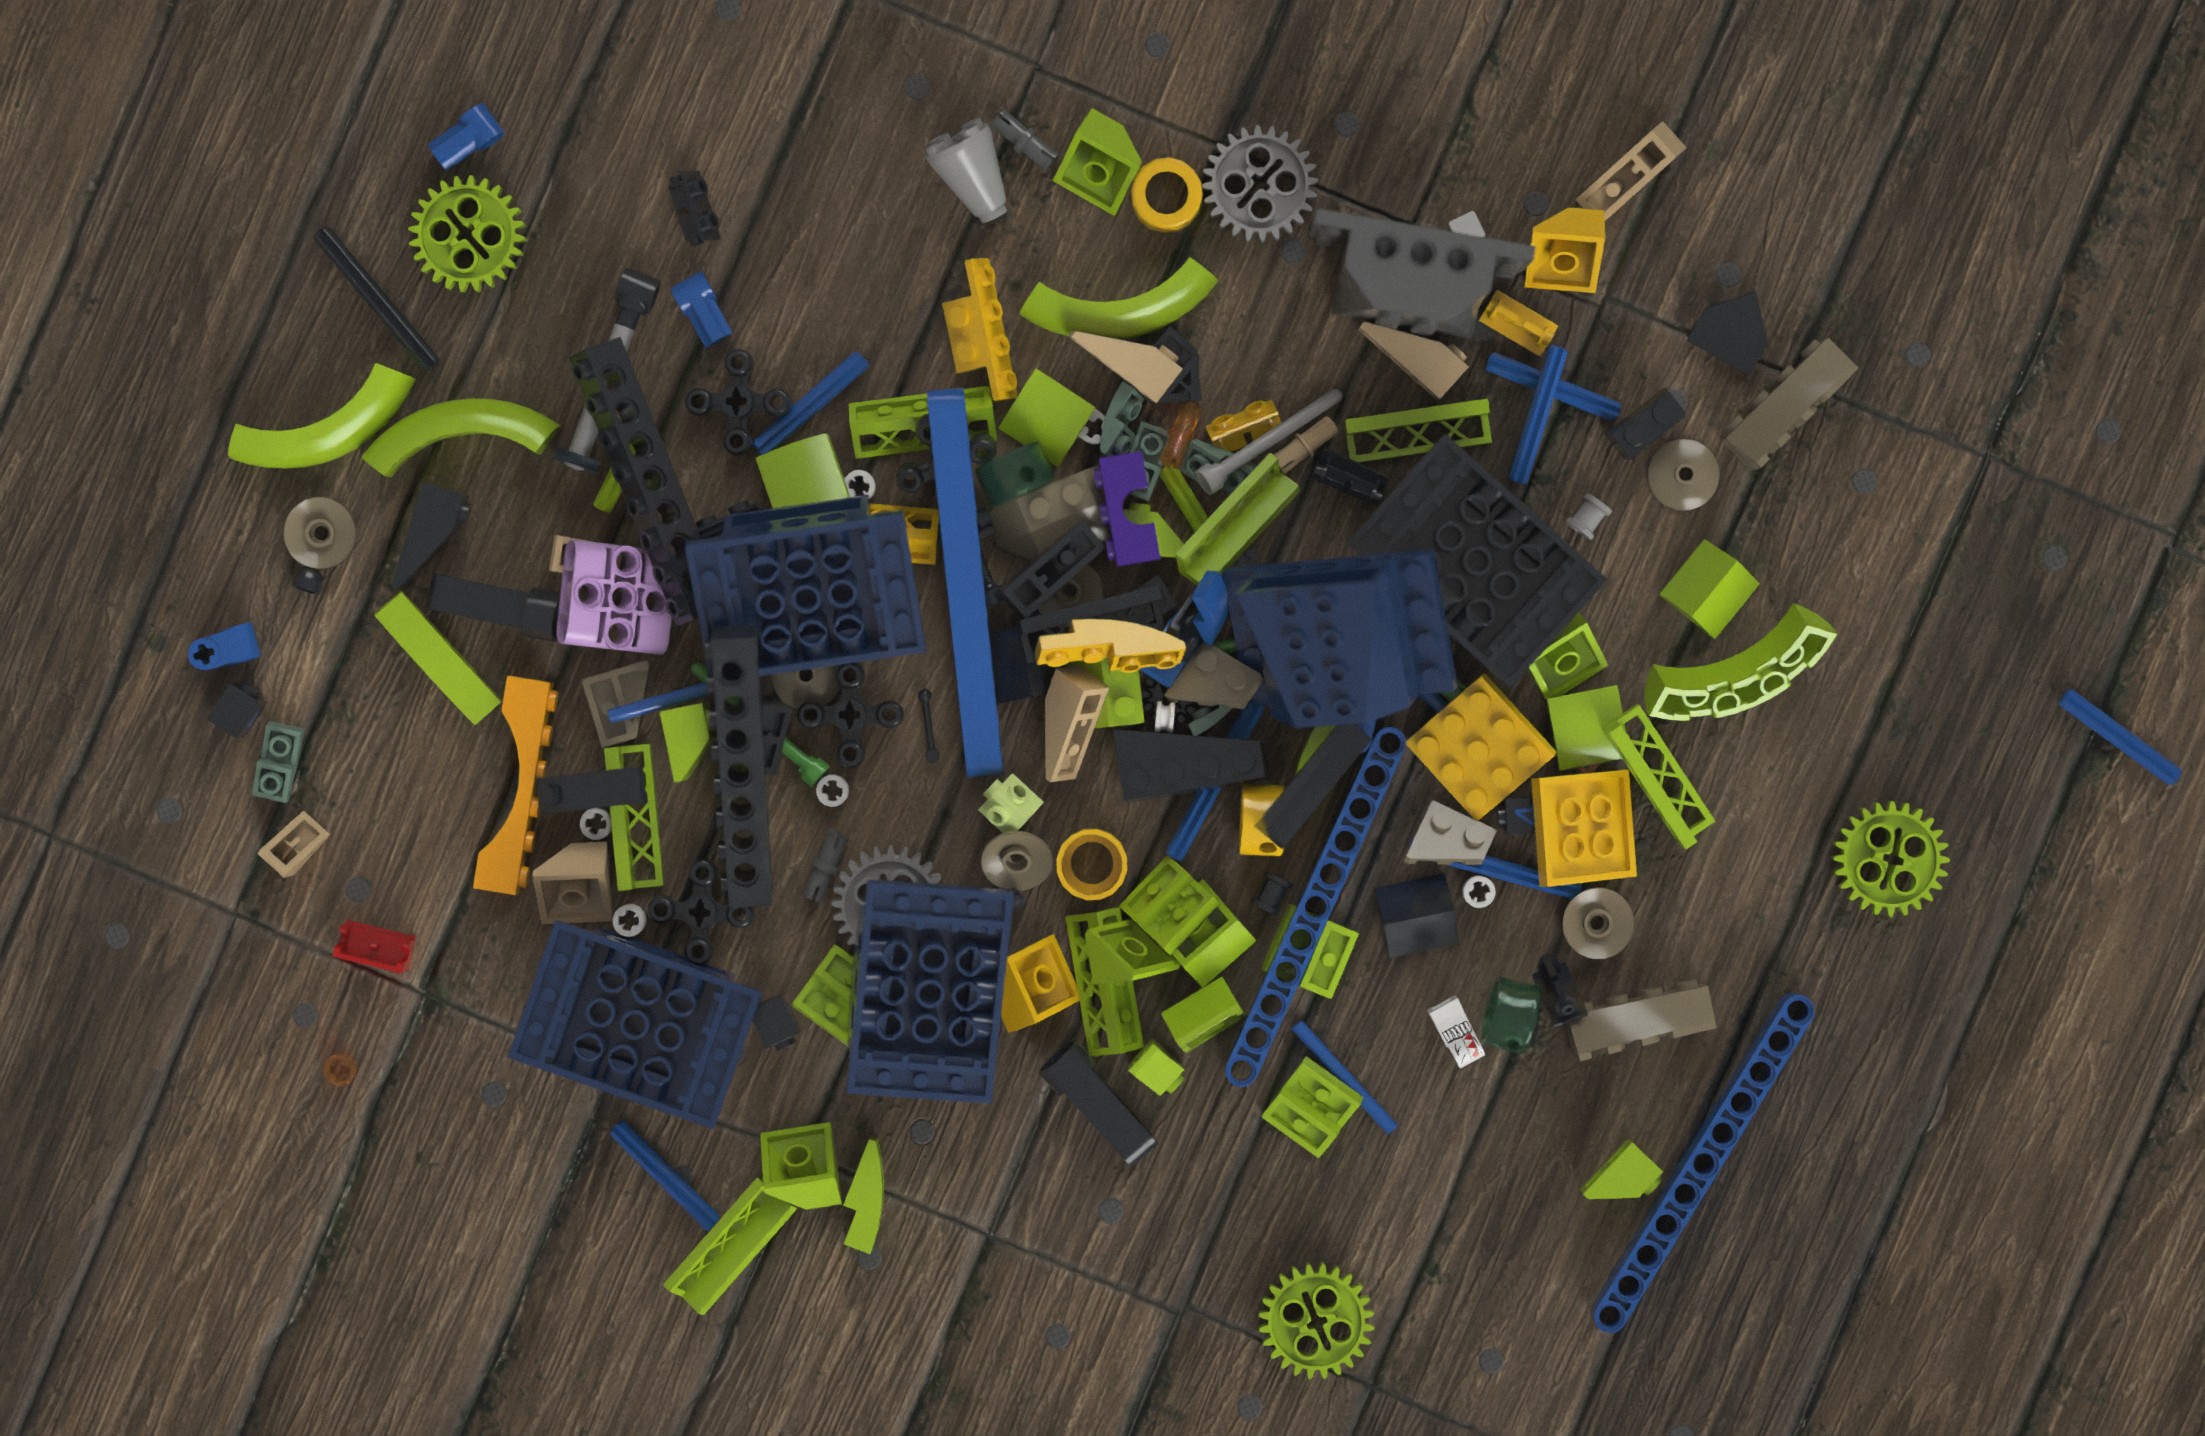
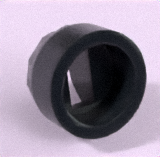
M305 566L298 570L291 586L306 593L319 595L323 582L322 576L317 569Z

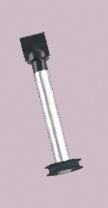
M626 268L623 272L615 295L616 306L620 310L609 340L621 337L626 352L630 346L640 316H646L654 307L661 286L660 279ZM602 376V381L604 385L608 388V382L605 379V377ZM584 406L569 450L553 446L556 449V454L549 457L565 463L570 468L598 474L596 468L598 465L603 464L589 458L598 429L586 406Z

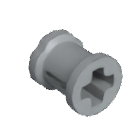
M1586 493L1584 496L1585 502L1573 518L1568 517L1566 523L1580 535L1591 541L1594 537L1593 531L1605 516H1610L1612 510L1591 494Z

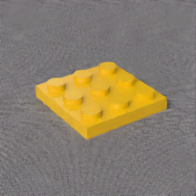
M1485 673L1479 676L1406 740V745L1473 819L1477 821L1557 753Z
M1629 769L1531 779L1540 887L1637 876Z

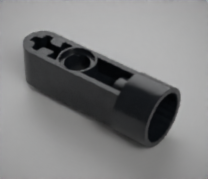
M433 573L426 608L521 628L523 636L556 642L560 592L533 587L527 593Z
M1074 1039L1055 1052L1043 1064L1038 1073L1058 1096L1066 1094L1119 1155L1133 1167L1156 1147L1159 1142L1093 1069L1096 1062Z

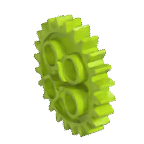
M472 175L469 176L466 185H463L460 177L455 176L454 187L451 188L442 180L440 181L442 192L438 194L429 188L428 192L432 200L430 202L418 200L419 204L424 208L423 213L412 212L411 214L419 221V225L409 227V231L418 234V238L410 241L409 245L421 249L414 256V260L427 261L421 270L425 274L435 270L432 279L435 283H439L446 277L445 288L449 290L455 286L456 282H459V289L462 293H466L469 283H472L476 292H481L483 281L491 288H494V276L498 275L506 280L507 276L503 269L506 266L512 269L517 268L516 264L511 260L512 256L524 255L521 250L516 248V243L527 241V238L517 234V230L526 227V223L515 221L514 219L522 211L519 207L508 208L514 200L511 195L500 199L503 191L501 186L497 185L489 191L490 181L486 178L477 186L476 179ZM468 200H475L478 204L476 215L471 218H464L461 212L462 205ZM448 209L455 213L464 226L470 230L474 229L472 236L488 252V259H484L472 243L466 239L461 240L464 234L447 216L446 211ZM441 223H448L451 228L450 236L445 241H437L434 237L435 228ZM497 227L501 231V240L497 244L489 246L484 239L485 233L488 229ZM466 250L472 251L474 255L473 264L467 269L459 268L457 263L459 254Z
M1894 801L1887 802L1886 810H1883L1879 802H1874L1873 813L1871 814L1866 808L1861 807L1859 810L1862 819L1858 820L1849 816L1848 821L1852 828L1850 830L1839 828V832L1845 837L1844 842L1833 841V845L1841 849V854L1833 855L1831 859L1841 862V867L1832 872L1834 875H1844L1845 878L1838 884V887L1841 889L1850 887L1851 891L1846 898L1852 901L1860 897L1858 908L1862 910L1872 903L1871 911L1874 915H1878L1882 907H1884L1886 916L1893 917L1895 907H1897L1901 915L1906 916L1908 915L1909 904L1916 910H1921L1919 899L1923 898L1932 902L1933 897L1929 892L1930 888L1938 890L1943 888L1936 881L1937 876H1948L1946 871L1940 869V864L1950 861V858L1940 856V851L1947 848L1948 843L1937 842L1936 840L1943 833V830H1930L1929 828L1933 824L1934 819L1928 817L1921 821L1923 810L1920 808L1915 809L1909 814V803L1903 802L1897 811ZM1882 827L1886 833V840L1881 846L1875 847L1870 841V834L1873 829ZM1897 828H1900L1901 834L1898 837L1893 849L1895 839L1894 833ZM1915 836L1920 841V850L1916 855L1908 856L1904 849L1905 843L1910 837ZM1893 850V855L1898 857V861L1896 864L1891 863L1888 867V862L1883 861L1884 854H1891ZM1871 861L1876 866V875L1873 879L1864 881L1860 875V869L1865 862ZM1887 871L1888 873L1886 876V887L1885 889L1881 890L1880 883L1885 876V872ZM1906 871L1910 875L1911 883L1907 889L1900 891L1895 886V878L1900 872Z
M1306 1262L1305 1273H1300L1293 1266L1292 1278L1289 1279L1284 1274H1279L1283 1284L1281 1287L1273 1284L1269 1285V1289L1274 1294L1273 1298L1262 1297V1302L1269 1307V1310H1261L1258 1314L1259 1317L1268 1320V1322L1260 1325L1259 1331L1270 1333L1262 1341L1263 1345H1275L1270 1353V1357L1273 1359L1282 1355L1283 1358L1280 1364L1282 1369L1286 1368L1290 1363L1294 1364L1293 1373L1295 1376L1301 1372L1302 1368L1307 1369L1308 1379H1312L1315 1370H1320L1323 1379H1327L1329 1368H1333L1339 1376L1341 1375L1339 1364L1344 1362L1350 1368L1354 1367L1350 1356L1354 1354L1363 1357L1364 1354L1359 1344H1371V1340L1364 1335V1331L1374 1330V1325L1365 1321L1366 1318L1374 1315L1373 1309L1363 1308L1370 1301L1369 1295L1358 1297L1363 1285L1357 1283L1350 1286L1352 1274L1349 1272L1340 1278L1339 1266L1337 1265L1330 1273L1326 1272L1324 1262L1320 1263L1318 1271H1313L1310 1263ZM1322 1289H1331L1336 1294L1333 1303L1326 1306L1317 1303V1293ZM1304 1291L1308 1292L1319 1317H1326L1321 1321L1325 1334L1331 1344L1329 1350L1324 1348L1315 1325H1307V1323L1311 1322V1316L1302 1297V1292ZM1289 1303H1298L1302 1306L1303 1312L1299 1318L1291 1320L1283 1315L1285 1306ZM1340 1321L1347 1323L1350 1329L1345 1337L1335 1338L1330 1334V1328L1334 1323ZM1307 1335L1314 1337L1317 1341L1314 1350L1302 1352L1298 1349L1297 1343L1300 1338Z

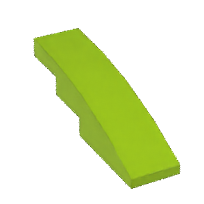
M402 591L398 592L374 614L419 667L474 725L501 703L500 697L476 674L475 669L450 644L445 635Z

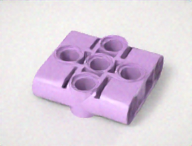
M569 540L564 555L557 620V639L560 644L663 655L666 652L669 644L672 617L667 611L665 596L660 584L656 582L653 576L652 564L647 552L643 548ZM619 553H622L626 560L625 567L621 571L616 566V558ZM584 584L588 589V597L582 603L578 597V591ZM618 588L622 594V600L616 607L612 601V595ZM649 593H652L655 597V605L652 610H649L646 606V598ZM613 624L618 629V636L614 642L608 637L609 628Z

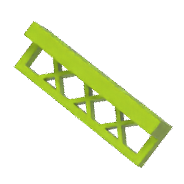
M983 386L964 389L967 424L969 425L972 421L987 420L988 430L974 432L968 429L969 441L979 433L989 434L997 441L991 387ZM927 394L849 403V421L855 458L929 450L927 444L921 442L917 435L911 440H901L896 437L900 430L910 429L916 433L917 421L921 416L929 413ZM930 426L925 428L927 431H931ZM875 434L881 440L877 444L861 446L860 435Z
M1488 399L1345 419L1344 428L1349 459L1360 463L1427 453L1435 444L1423 437L1422 433L1430 423L1439 422L1450 430L1447 435L1451 438L1455 434L1462 440L1454 441L1460 447L1492 443L1488 418L1490 413ZM1480 416L1483 437L1469 439L1457 430L1465 418ZM1459 419L1454 427L1446 422ZM1424 424L1419 432L1410 427ZM1403 427L1415 437L1407 448L1397 449L1386 439L1395 428ZM1388 430L1383 438L1374 431ZM1368 432L1380 441L1372 453L1356 455L1354 434ZM1418 439L1426 444L1413 447ZM1383 444L1391 449L1389 451L1377 452Z
M1269 453L1175 553L1179 573L1196 586L1199 585L1206 571H1219L1222 576V572L1232 566L1300 493L1299 485L1280 472L1277 457Z
M1637 703L1603 726L1602 729L1676 842L1686 850L1697 843L1694 836L1714 823L1715 820L1647 715ZM1635 716L1643 724L1640 740L1630 739L1622 727L1623 724ZM1648 734L1650 735L1654 743L1646 742ZM1645 747L1659 749L1662 753L1659 769L1649 768L1644 761ZM1667 763L1669 764L1673 772L1665 771ZM1664 776L1679 779L1681 787L1678 798L1668 797L1663 790ZM1686 792L1688 793L1692 801L1684 800ZM1683 805L1697 807L1703 818L1688 828L1681 817Z
M651 743L604 748L606 770L625 768L623 753L643 752L645 767L643 768V773L646 775L645 791L648 795V803L640 813L629 804L610 806L618 891L665 885ZM648 809L650 821L643 816ZM629 811L636 816L631 823L629 818ZM639 820L651 829L652 838L643 848L631 839V829ZM651 845L653 847V856L647 852ZM632 846L639 851L634 859ZM643 855L654 864L656 879L635 880L634 865Z
M1120 907L1065 916L1089 1055L1122 1054L1144 1048L1133 981L1093 985L1092 975L1087 971L1086 960L1089 957L1087 944L1080 932V921H1087L1089 929L1122 921ZM1094 992L1101 998L1102 1007L1100 1011L1092 1003ZM1100 1027L1107 1033L1108 1047H1100L1098 1038Z
M757 1177L665 1281L663 1286L669 1292L683 1297L697 1313L704 1315L797 1210V1207L765 1194L763 1179Z

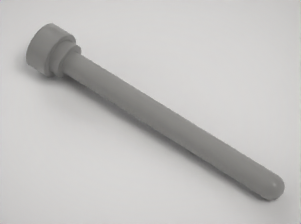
M1332 389L1220 464L1217 462L1212 465L1207 463L1197 469L1195 476L1198 483L1209 495L1220 490L1224 486L1223 483L1227 481L1229 474L1340 402L1342 399L1341 391Z

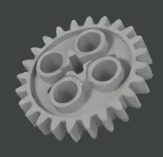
M1256 125L1254 135L1251 136L1243 127L1241 128V139L1239 140L1232 134H1228L1227 138L1230 146L1226 147L1218 143L1216 148L1221 154L1220 157L1213 155L1208 157V161L1215 166L1214 169L1203 170V174L1212 179L1211 182L1202 184L1203 190L1212 191V195L1205 198L1204 203L1216 205L1210 216L1222 215L1224 217L1220 224L1221 229L1232 224L1234 226L1232 230L1233 237L1241 230L1245 231L1246 242L1250 241L1253 233H1258L1260 242L1264 243L1266 233L1269 232L1277 241L1279 240V229L1281 228L1289 235L1292 234L1293 230L1290 222L1293 220L1297 224L1302 225L1304 220L1299 214L1300 211L1311 213L1312 207L1305 202L1306 199L1312 200L1317 198L1315 192L1308 190L1310 186L1318 184L1317 178L1308 177V173L1315 170L1316 165H1305L1304 163L1310 154L1309 150L1298 153L1296 150L1299 147L1300 140L1298 139L1288 144L1286 142L1288 132L1285 131L1277 138L1275 137L1274 126L1270 127L1267 135H1262L1260 126ZM1254 150L1266 152L1269 157L1268 164L1261 168L1254 167L1249 162L1250 153ZM1277 160H1282V166L1267 180L1266 187L1268 190L1265 192L1263 189H1259L1243 208H1238L1237 204L1253 188L1254 181L1252 178L1255 177L1260 180ZM1281 174H1289L1295 180L1294 189L1289 192H1282L1275 184L1276 178ZM1232 176L1241 178L1245 184L1244 190L1239 194L1229 193L1224 185L1226 179ZM1259 200L1267 202L1271 207V214L1263 219L1255 217L1251 211L1252 204Z
M889 845L887 854L882 855L877 846L874 847V857L869 858L862 851L860 853L862 862L860 865L850 860L848 866L852 873L843 871L839 873V878L845 885H834L833 891L842 897L832 899V906L841 908V910L833 914V919L836 921L844 920L838 928L839 934L849 931L851 933L847 939V944L855 943L861 905H865V897L859 893L858 889L861 885L867 883V879L880 880V874L884 873L888 881H893L899 875H907L914 883L937 884L941 880V874H929L933 863L929 861L921 866L919 864L921 853L918 852L910 859L907 857V847L902 849L900 855H895L893 845Z

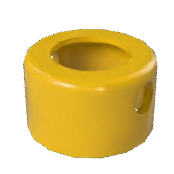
M1170 157L1154 159L1144 165L1134 177L1131 188L1132 209L1139 221L1149 229L1162 233L1176 232L1188 226L1199 213L1203 196L1201 181L1194 169L1184 161ZM1160 172L1176 173L1183 178L1187 185V201L1175 213L1162 214L1156 212L1146 200L1145 190L1147 183Z
M1242 784L1239 855L1281 856L1283 854L1284 848L1278 847L1254 826L1285 789V786Z
M1084 828L1071 834L1061 845L1056 859L1057 875L1063 887L1073 896L1084 900H1101L1114 894L1123 884L1127 873V854L1122 843L1112 833L1099 828ZM1087 842H1097L1104 845L1113 857L1111 874L1098 884H1087L1080 881L1074 875L1071 868V858L1074 851L1080 845Z

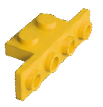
M989 258L965 260L972 296L942 303L956 373H966L986 367L993 400L1015 399L1018 396L1016 390L1017 378L1012 371L1009 356L1010 344L1005 336L1002 322L1003 311L997 298L994 283L995 272Z

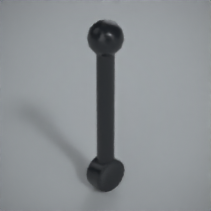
M921 689L918 692V699L922 702L928 744V751L925 757L928 762L935 763L939 760L940 753L935 749L929 704L932 694L928 689Z

